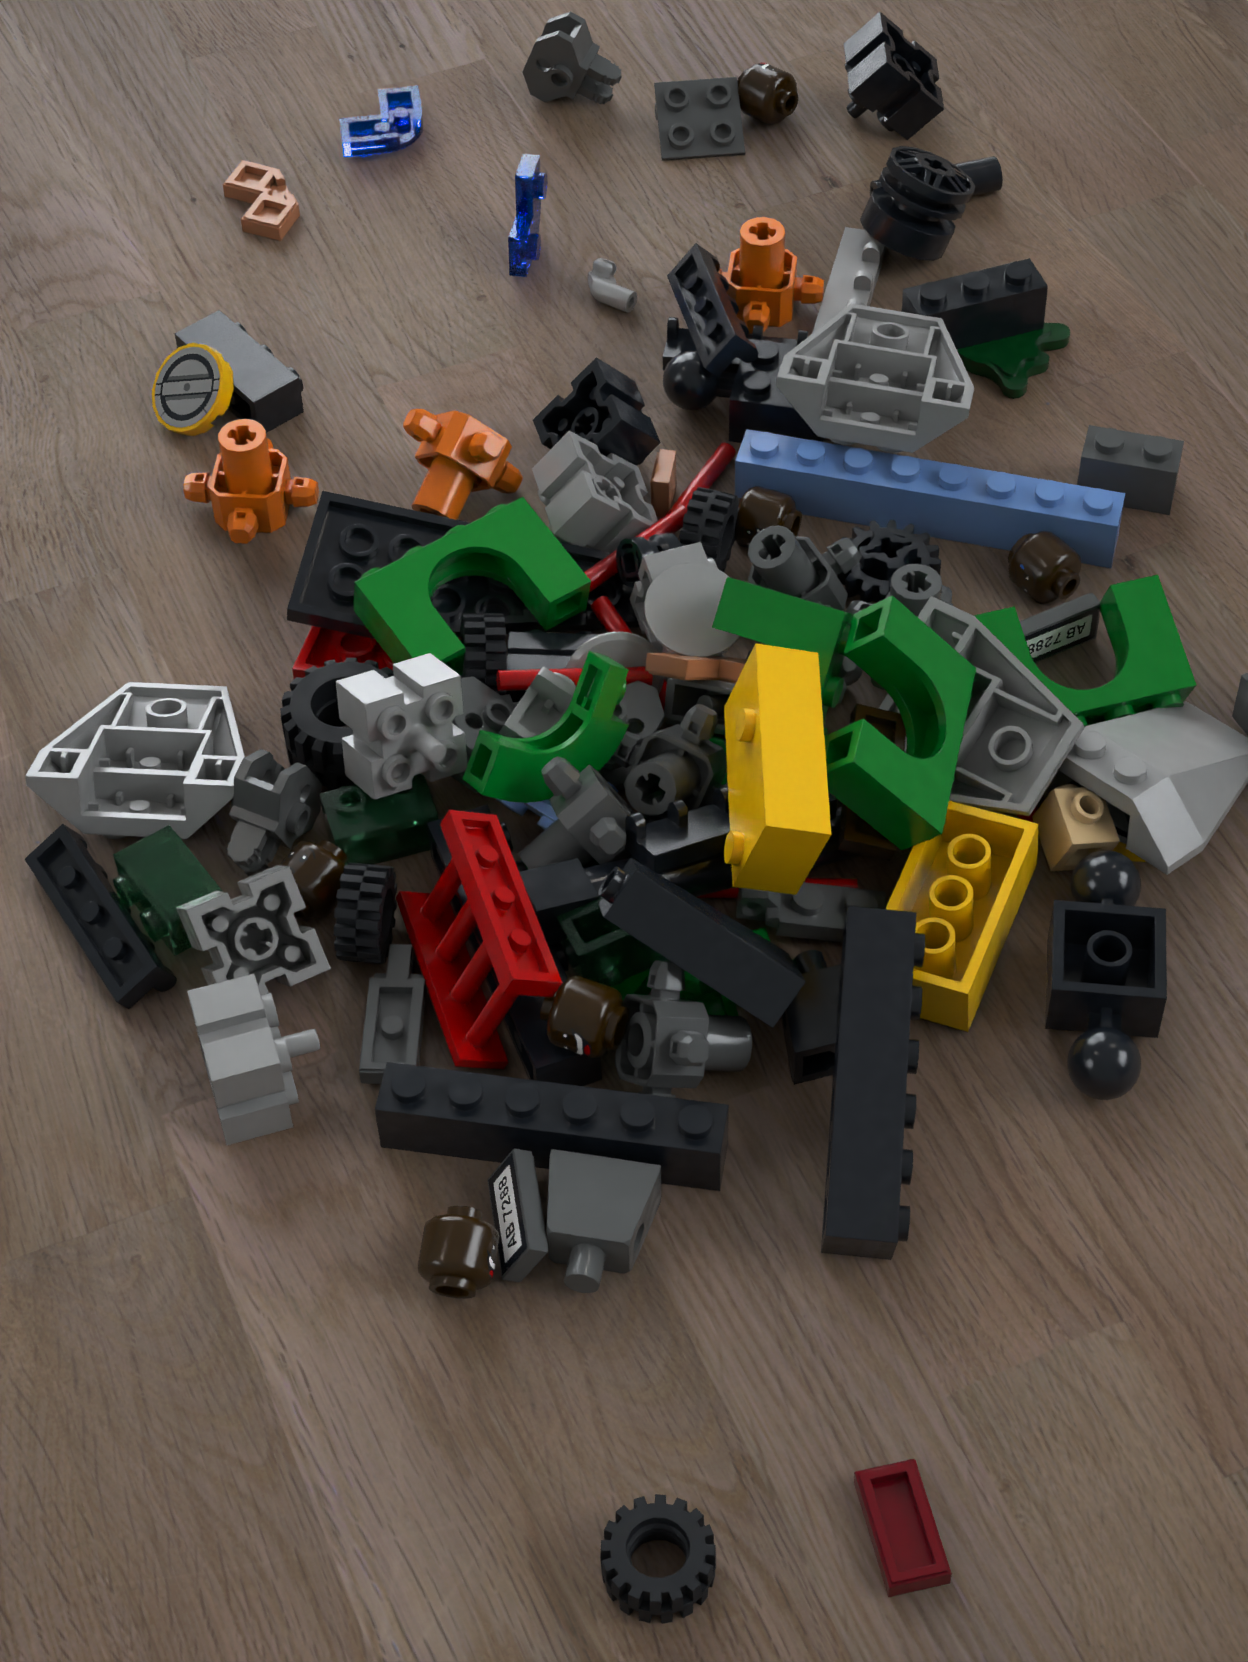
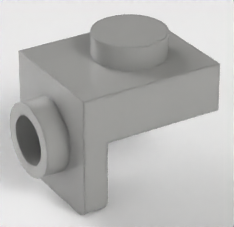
M542 667L499 733L511 738H529L547 731L566 712L576 685L567 676Z

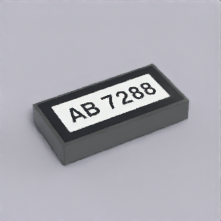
M1093 593L1085 594L1020 621L1031 657L1035 663L1096 638L1100 617V601Z
M514 1148L487 1179L494 1227L499 1233L498 1256L502 1280L521 1282L549 1252L534 1156L532 1151Z

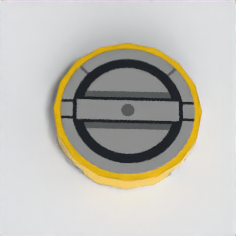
M190 343L178 347L166 357L156 373L152 388V407L158 421L168 430L192 437L206 433L215 426L211 423L218 415L223 417L228 409L234 390L233 371L229 363L224 361L221 356L222 354L216 349L198 343Z

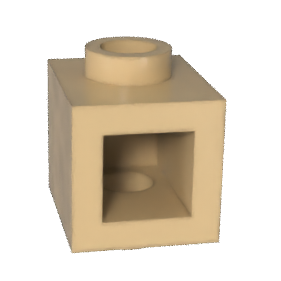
M1065 784L1050 791L1048 797L1032 816L1034 823L1039 824L1038 835L1050 871L1074 870L1085 856L1101 850L1112 851L1120 842L1106 800L1089 789L1078 787L1075 784Z

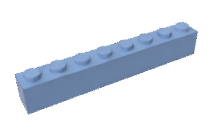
M746 429L735 460V495L738 498H742L749 488L761 486L790 495L796 503V510L801 511L803 515L870 526V521L875 520L880 528L887 527L890 520H895L898 529L903 530L909 524L915 525L914 534L917 535L928 533L930 537L1009 551L1024 535L1049 531L1073 548L1081 557V563L1106 568L1112 567L1126 494Z

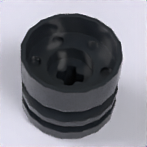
M899 146L893 148L886 163L887 167L883 168L879 177L882 187L873 190L860 218L861 224L874 239L905 256L931 261L942 258L955 230L952 220L962 217L966 207L965 203L970 201L975 185L963 170L936 154L915 147Z

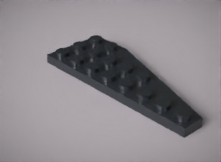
M322 491L288 604L287 620L375 639L353 610L355 581L359 580L368 570L376 567L383 568L402 558L410 549L416 546L424 547L442 538L453 527L458 525L466 526L471 522ZM560 542L583 572L611 554L606 551ZM618 573L589 592L586 610L546 631L512 589L490 577L462 576L441 585L430 598L437 612L457 637H460L462 613L504 614L506 635L509 632H527L532 629H539L545 632L605 629L591 609V604L602 596L608 597L628 627H640L630 601L633 588L626 586Z

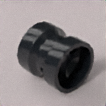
M672 533L654 534L648 540L644 537H632L622 540L617 547L616 566L622 582L626 586L633 588L635 582L640 581L638 572L643 556L682 547L679 539Z

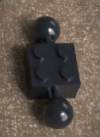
M748 339L755 344L758 350L757 359L751 363H745L740 360L737 373L722 372L719 377L704 368L698 351H685L676 355L670 360L664 370V391L669 400L679 408L699 410L710 405L716 397L730 398L729 442L742 443L746 429L820 442L824 440L823 437H818L776 386L777 375L783 358L797 346L795 344Z
M1111 850L1093 852L1085 856L1077 864L1071 877V892L1075 901L1054 900L1047 939L1045 1029L1084 1032L1074 1041L1069 1050L1067 1068L1073 1084L1085 1095L1098 1100L1119 1098L1130 1091L1135 1085L1141 1072V1056L1136 1044L1129 1036L1158 1038L1167 1000L1166 909L1134 906L1141 891L1139 872L1128 857Z

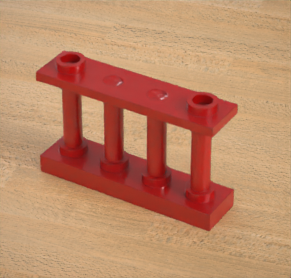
M448 810L440 827L452 859L431 893L399 891L396 901L455 1067L504 1069L508 1064V1059L497 1028L518 996L553 997L563 982L497 815ZM462 884L467 900L455 918L450 902ZM478 925L483 942L472 959H470L465 943ZM494 968L499 985L488 1002H486L481 985L491 969Z

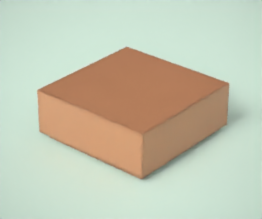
M660 449L656 455L650 486L651 505H653L657 517H664L673 504L677 486L675 450Z

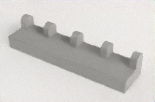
M845 227L812 333L851 303L870 306L887 247L874 239L866 230Z

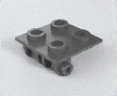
M737 77L654 83L656 99L655 118L658 120L662 161L745 155Z

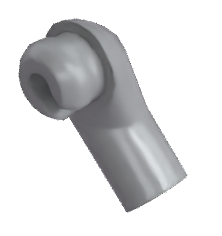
M604 258L596 259L593 262V270L588 272L587 278L592 296L601 303L627 313L631 312L636 304L637 293L617 285L616 279L613 277L617 267L613 261Z

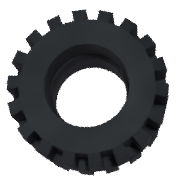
M346 658L345 662L336 663L335 659L325 661V666L321 668L312 666L305 670V677H296L290 683L291 691L284 692L282 697L283 707L280 708L287 755L290 766L297 762L306 765L322 783V787H327L328 793L339 795L341 790H349L350 795L361 794V788L345 776L342 738L353 735V730L350 727H342L346 726V724L339 719L336 681L371 670H375L384 678L392 677L394 674L388 667L379 669L378 662L367 660L365 663H358L357 658Z

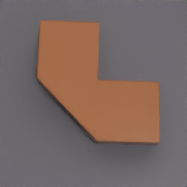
M242 160L223 184L225 197L252 204L241 218L243 232L281 241L300 217L299 204L287 188L285 178L280 169Z
M647 653L645 671H649V674L680 680H722L736 683L747 659L722 656L693 657L677 653Z

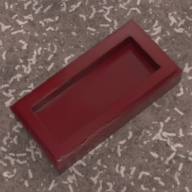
M910 1459L854 1472L853 1482L888 1597L950 1584L952 1573L916 1460Z

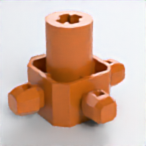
M756 217L742 225L740 229V248L731 252L728 271L722 272V269H720L718 273L726 278L729 284L727 295L737 302L739 307L737 318L746 323L749 334L753 333L754 325L763 326L765 331L768 326L781 327L792 321L795 301H801V304H817L822 302L824 280L809 275H803V278L797 277V256L788 249H785V229L779 221L767 217Z
M412 409L407 414L403 427L407 434L421 442L415 458L419 464L428 469L411 505L413 510L458 520L471 492L493 488L501 493L511 494L518 490L523 476L515 466L506 461L512 448L508 439L471 415L456 410L434 415L425 409Z
M250 419L234 420L221 428L218 433L220 453L217 454L212 476H210V473H191L185 477L183 484L185 498L190 501L209 503L210 500L212 502L215 522L224 531H228L231 541L242 544L250 542L255 537L256 532L272 533L285 526L290 504H293V507H310L317 504L319 497L318 482L302 477L291 479L288 458L278 449H274L271 440L266 436V430L262 424Z

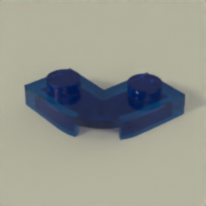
M419 85L377 89L380 114L339 118L343 156L368 157L373 154L391 153L402 150L417 141L424 127Z
M522 154L515 174L516 216L508 236L509 276L527 277L532 260L538 261L540 256L541 236L539 234L541 199L546 198L548 178L547 173L540 172V155Z

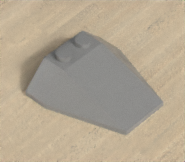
M852 303L784 356L776 380L778 389L818 437L829 438L834 443L841 445L859 443L876 446L878 449L888 453H899L902 451L913 453L967 419L974 393L973 383L942 318Z
M931 596L918 615V618L976 667L971 700L963 731V740L960 745L949 801L984 810L1030 816L1085 727L975 616ZM887 694L879 709L900 713L891 696ZM905 736V749H904V752L906 753V750H907V737Z
M127 682L38 752L25 776L26 786L83 834L102 835L109 839H120L126 836L153 837L158 841L165 842L188 839L233 799L234 776L243 758H245L227 686Z
M1187 701L1183 702V707L1156 708L1085 726L1043 794L1047 797L1053 789L1074 780L1130 816L1126 849L1166 875L1204 850L1248 783V737Z

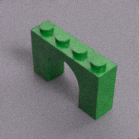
M521 497L507 505L499 504L493 507L485 516L466 526L458 525L453 527L442 538L424 547L416 546L410 549L402 558L383 568L376 567L365 572L354 583L353 610L394 664L431 653L456 673L462 675L465 646L437 612L430 599L441 585L462 576L493 578L512 589L546 631L586 610L591 580L524 497Z
M1158 574L1112 584L1099 602L1100 612L1114 650L1116 670L1113 680L1093 689L1079 690L1061 686L1050 680L1039 670L1031 657L1015 606L973 615L1083 723L1084 727L1156 708L1183 707V702L1196 687L1193 673Z
M727 577L712 628L766 645L817 652L819 655L824 724L829 707H836L843 690L844 679L839 677V672L845 656L844 651L853 614ZM824 728V736L828 735V729ZM713 735L709 741L722 747L726 754V739ZM726 772V775H725V777H724V779H723V781H722V783H721L722 785H724V784H726V783L728 782V781H727V772Z
M892 595L853 614L844 655L880 684L895 702L906 730V753L864 718L824 736L828 791L900 850H904L926 840H931L943 832L960 745L963 740V731L971 700L976 667Z

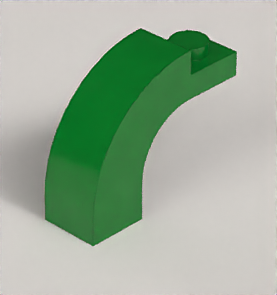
M589 651L572 700L562 718L547 731L529 738H511L480 729L463 780L481 795L504 801L528 803L548 800L554 796L553 792L545 784L541 770L557 756L566 759L579 773L589 764L599 771L617 750L629 726L613 715L616 705L622 701L625 695L626 676L629 670L606 655Z

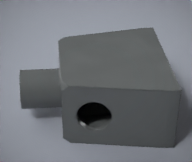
M551 1149L547 1207L548 1256L554 1263L567 1265L564 1283L568 1288L580 1293H593L599 1289L603 1270L627 1273L633 1269L661 1202V1165Z

